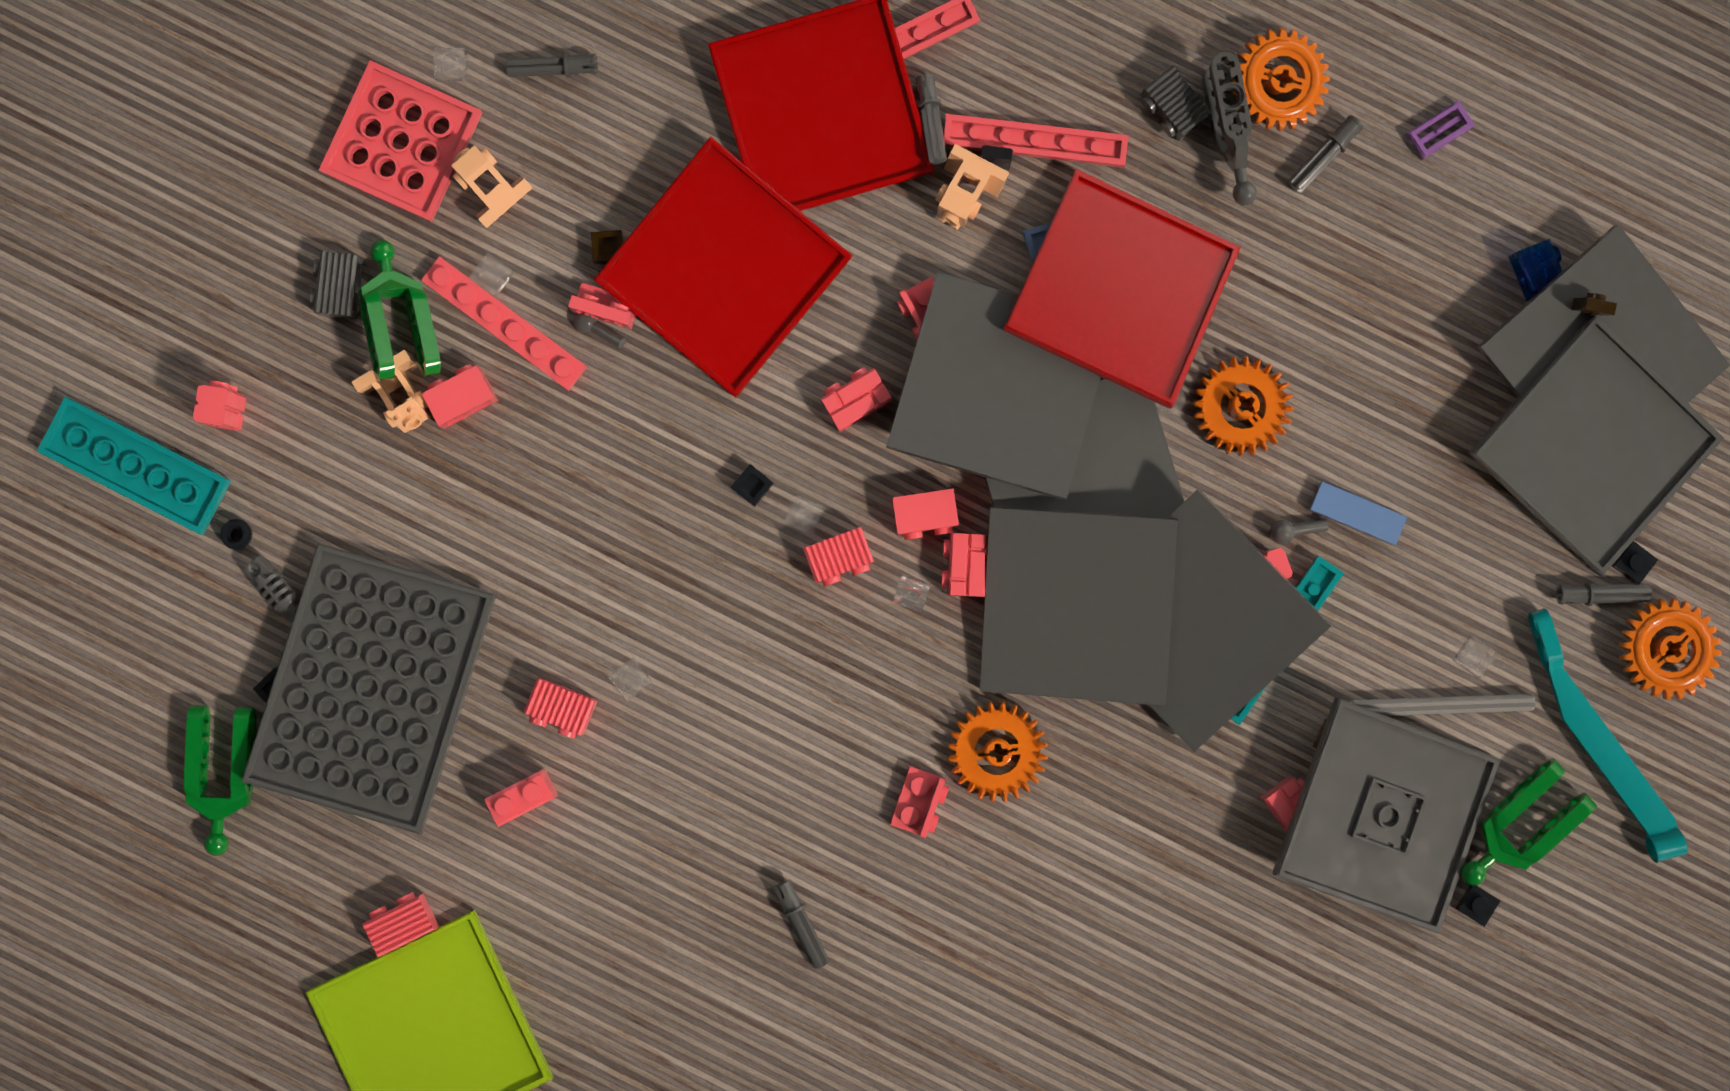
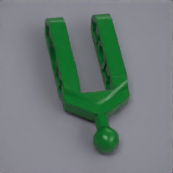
M387 240L376 241L371 246L370 253L373 260L379 263L381 273L363 285L359 291L361 315L376 380L393 379L395 375L394 358L381 298L405 297L420 373L422 376L439 375L441 370L440 354L427 296L423 291L422 283L393 271L391 260L395 256L393 245Z
M191 705L188 709L186 721L185 803L208 819H211L210 834L206 836L203 845L208 854L219 856L225 853L229 845L228 838L223 834L224 819L251 804L253 785L241 781L256 737V710L254 707H236L234 712L230 778L231 797L206 796L209 764L210 709L207 705Z
M1551 758L1539 766L1495 806L1481 822L1487 853L1478 861H1470L1464 864L1461 876L1468 885L1474 886L1483 883L1486 878V870L1496 861L1527 870L1532 864L1547 855L1596 809L1597 805L1586 793L1579 794L1531 836L1518 850L1500 832L1563 776L1565 770L1555 758Z

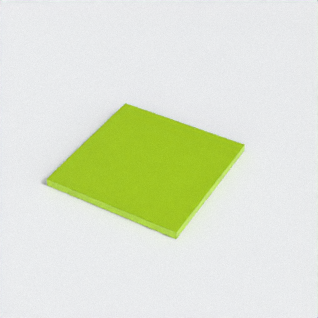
M475 910L305 992L351 1091H529L554 1078Z

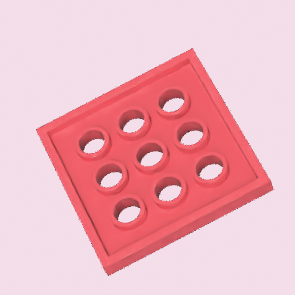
M370 60L319 171L432 223L456 172L451 165L456 162L454 160L456 155L467 148L483 112L478 108ZM384 94H391L394 97V103L388 109H381L378 105L380 97ZM414 106L421 108L422 114L417 121L411 122L406 119V112L409 108ZM439 119L449 121V129L443 134L434 132V124ZM373 121L379 122L381 124L380 133L374 137L367 136V125ZM399 134H406L409 138L408 145L403 149H396L393 145L394 138ZM432 146L436 148V157L432 161L425 162L421 159V152L425 147ZM359 149H365L368 152V159L363 164H355L353 162V154ZM388 161L394 162L396 165L395 173L389 177L382 176L380 172L381 166ZM414 174H421L424 178L423 185L418 189H410L408 186V180Z

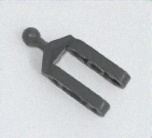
M1221 52L1213 58L1210 67L1204 73L1202 85L1207 108L1211 111L1209 120L1214 144L1224 154L1227 165L1235 174L1236 185L1233 188V198L1240 205H1249L1257 196V190L1248 181L1246 171L1248 141L1252 123L1239 60L1233 53ZM1221 60H1225V64L1231 65L1232 68L1229 70L1225 65L1220 64ZM1232 92H1235V93L1237 94V96H1238V103H1237L1236 95L1232 94Z

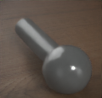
M583 312L580 314L576 313L573 323L579 332L584 334L592 332L619 349L624 346L626 338L599 323L591 315L586 316Z
M1326 519L1291 524L1286 520H1278L1271 526L1270 536L1278 544H1287L1292 541L1294 536L1328 531V522Z

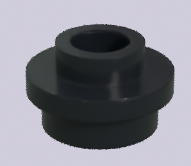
M229 520L221 529V540L230 549H243L252 540V529L244 520ZM236 529H240L242 532V537L239 540H235L233 537V532Z

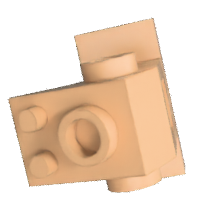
M955 144L944 167V170L955 176L949 186L943 184L935 201L939 202L937 215H939L938 221L942 223L946 221L955 230H958L959 227L964 229L968 218L974 220L982 204L977 202L981 193L986 191L998 197L1009 172ZM962 179L976 186L973 194L958 186Z
M475 145L471 149L465 148L456 155L454 159L456 162L451 165L457 171L453 177L462 188L466 190L470 186L487 205L476 215L486 228L532 189V186L522 176L509 185L494 168L493 165L497 161L486 148L482 151H479ZM488 169L499 183L485 195L475 184L474 180Z
M403 350L393 356L395 364L393 379L376 380L372 369L352 381V384L357 392L363 395L376 390L388 409L383 414L392 428L398 426L406 433L409 430L418 428L422 422L430 418V415L426 409L428 405L421 394L423 392L421 390L416 392L404 372L417 363L411 353ZM404 387L409 398L405 403L397 407L390 394Z

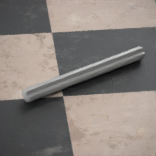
M1532 694L1352 700L1350 702L1384 716L1532 711L1535 709V698Z

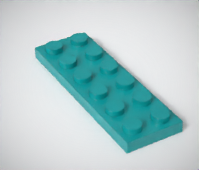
M64 397L37 449V452L199 535H204L231 483V480L68 397Z

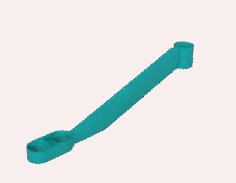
M1545 608L1530 612L1528 614L1530 629L1538 655L1547 672L1561 718L1645 831V844L1653 862L1658 863L1687 854V843L1684 835L1678 829L1675 817L1565 671L1562 649L1550 613Z

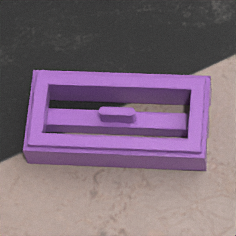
M1458 100L1409 131L1405 136L1408 140L1412 141L1414 150H1418L1420 153L1418 156L1423 160L1472 129L1475 124ZM1456 110L1458 112V116L1422 139H1419L1417 134ZM1463 120L1466 124L1428 149L1425 148L1424 144Z

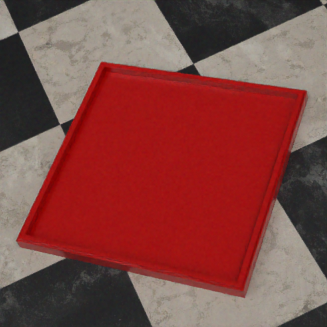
M856 0L708 43L742 163L799 211L935 173L933 164L929 162L925 133L887 0Z
M710 136L593 280L737 398L852 259L853 255Z
M1075 169L1003 331L1168 409H1172L1241 247Z

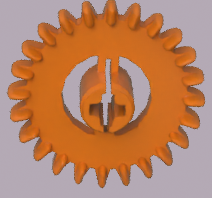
M1284 28L1278 29L1277 36L1273 30H1267L1266 39L1260 34L1256 35L1254 39L1257 45L1248 42L1245 44V47L1249 53L1241 52L1237 54V57L1244 62V64H1240L1249 113L1250 116L1254 113L1257 114L1254 124H1260L1266 119L1265 129H1271L1276 122V129L1278 131H1282L1285 128L1286 122L1289 129H1294L1297 125V119L1300 124H1306V113L1309 116H1316L1317 111L1314 105L1323 106L1324 101L1320 94H1328L1329 92L1327 88L1322 86L1324 82L1330 81L1329 76L1323 75V71L1327 70L1329 65L1320 63L1324 53L1315 54L1317 43L1314 42L1307 45L1308 36L1306 34L1302 35L1298 40V33L1295 29L1289 32L1288 37ZM1287 57L1293 60L1300 68L1302 78H1298L1296 71L1289 65H1280L1270 69L1264 67L1272 58ZM1279 75V79L1286 84L1280 85V81L1276 80V78L1272 76ZM1264 89L1272 95L1286 93L1292 89L1299 90V92L1293 99L1287 102H1277L1271 99Z
M1248 356L1243 357L1240 365L1236 357H1232L1229 368L1224 361H1220L1218 364L1220 372L1210 368L1208 373L1211 380L1204 377L1200 379L1205 389L1195 390V393L1201 397V400L1194 401L1192 405L1201 408V411L1194 414L1193 417L1195 419H1203V422L1197 428L1198 430L1208 429V433L1205 436L1206 441L1213 437L1216 438L1214 443L1215 449L1225 444L1226 454H1230L1235 447L1239 457L1243 455L1245 448H1247L1251 456H1254L1256 454V445L1263 452H1266L1268 450L1266 440L1276 445L1278 440L1274 434H1286V431L1280 425L1292 422L1291 419L1284 416V413L1294 410V407L1285 405V401L1293 398V395L1282 393L1289 383H1277L1282 373L1278 372L1271 376L1272 364H1268L1263 369H1260V358L1256 359L1252 366H1250ZM1244 384L1252 386L1260 393L1265 407L1262 418L1257 414L1260 407L1257 395L1250 391L1238 393L1233 387L1234 385ZM1223 395L1229 400L1228 412L1231 417L1239 421L1247 420L1252 426L1251 428L1241 429L1233 427L1225 420L1221 412ZM1247 400L1249 402L1247 410L1241 412L1238 407L1241 405V402Z
M1672 598L1669 600L1668 606L1664 599H1658V609L1654 604L1646 603L1647 613L1642 610L1634 611L1639 621L1634 619L1626 620L1633 628L1632 631L1623 630L1620 632L1629 638L1628 642L1618 644L1619 647L1628 649L1627 653L1619 656L1621 660H1630V664L1624 667L1623 671H1635L1633 677L1630 678V682L1636 683L1643 680L1639 690L1647 691L1652 687L1650 693L1652 697L1659 696L1662 691V697L1665 700L1671 699L1673 693L1677 699H1682L1685 695V690L1687 694L1695 695V685L1699 688H1705L1706 683L1703 678L1713 679L1714 674L1710 668H1719L1720 666L1714 660V657L1722 655V651L1715 649V645L1721 643V639L1713 638L1712 636L1717 631V627L1707 626L1711 620L1709 615L1700 618V607H1694L1690 611L1691 605L1689 601H1683L1681 606H1679L1678 600ZM1673 626L1682 630L1677 636L1661 635L1652 641L1657 631L1664 627ZM1691 641L1693 651L1685 667L1673 672L1660 668L1664 663H1678L1687 656V644Z
M1004 701L1000 703L998 710H995L992 702H988L986 712L977 705V715L975 717L969 712H965L968 722H956L961 732L950 733L957 740V743L948 744L947 747L956 751V754L949 756L947 760L958 763L951 769V773H962L957 783L962 784L968 781L967 793H971L974 789L978 788L979 800L983 798L986 792L989 793V799L992 803L995 801L997 794H1000L1003 802H1007L1008 792H1011L1016 799H1019L1018 788L1021 787L1026 792H1030L1027 781L1039 783L1034 772L1045 771V768L1039 765L1038 761L1047 760L1048 756L1040 753L1039 750L1047 747L1048 744L1037 740L1044 734V731H1033L1038 721L1034 719L1026 722L1029 714L1028 711H1024L1018 716L1016 704L1009 711H1006ZM993 729H1003L1010 732L1018 741V743L1009 744L1002 738H993L985 744L984 748L975 749L978 739L985 732ZM995 744H999L1002 749L1007 750L1017 748V750L1006 751V753L1001 754V760H997L995 756L989 754L977 755L978 753H990V751L995 749ZM1020 754L1017 764L1009 772L1003 774H991L984 771L977 763V760L986 759L991 765L1001 767L1010 762L1012 755Z

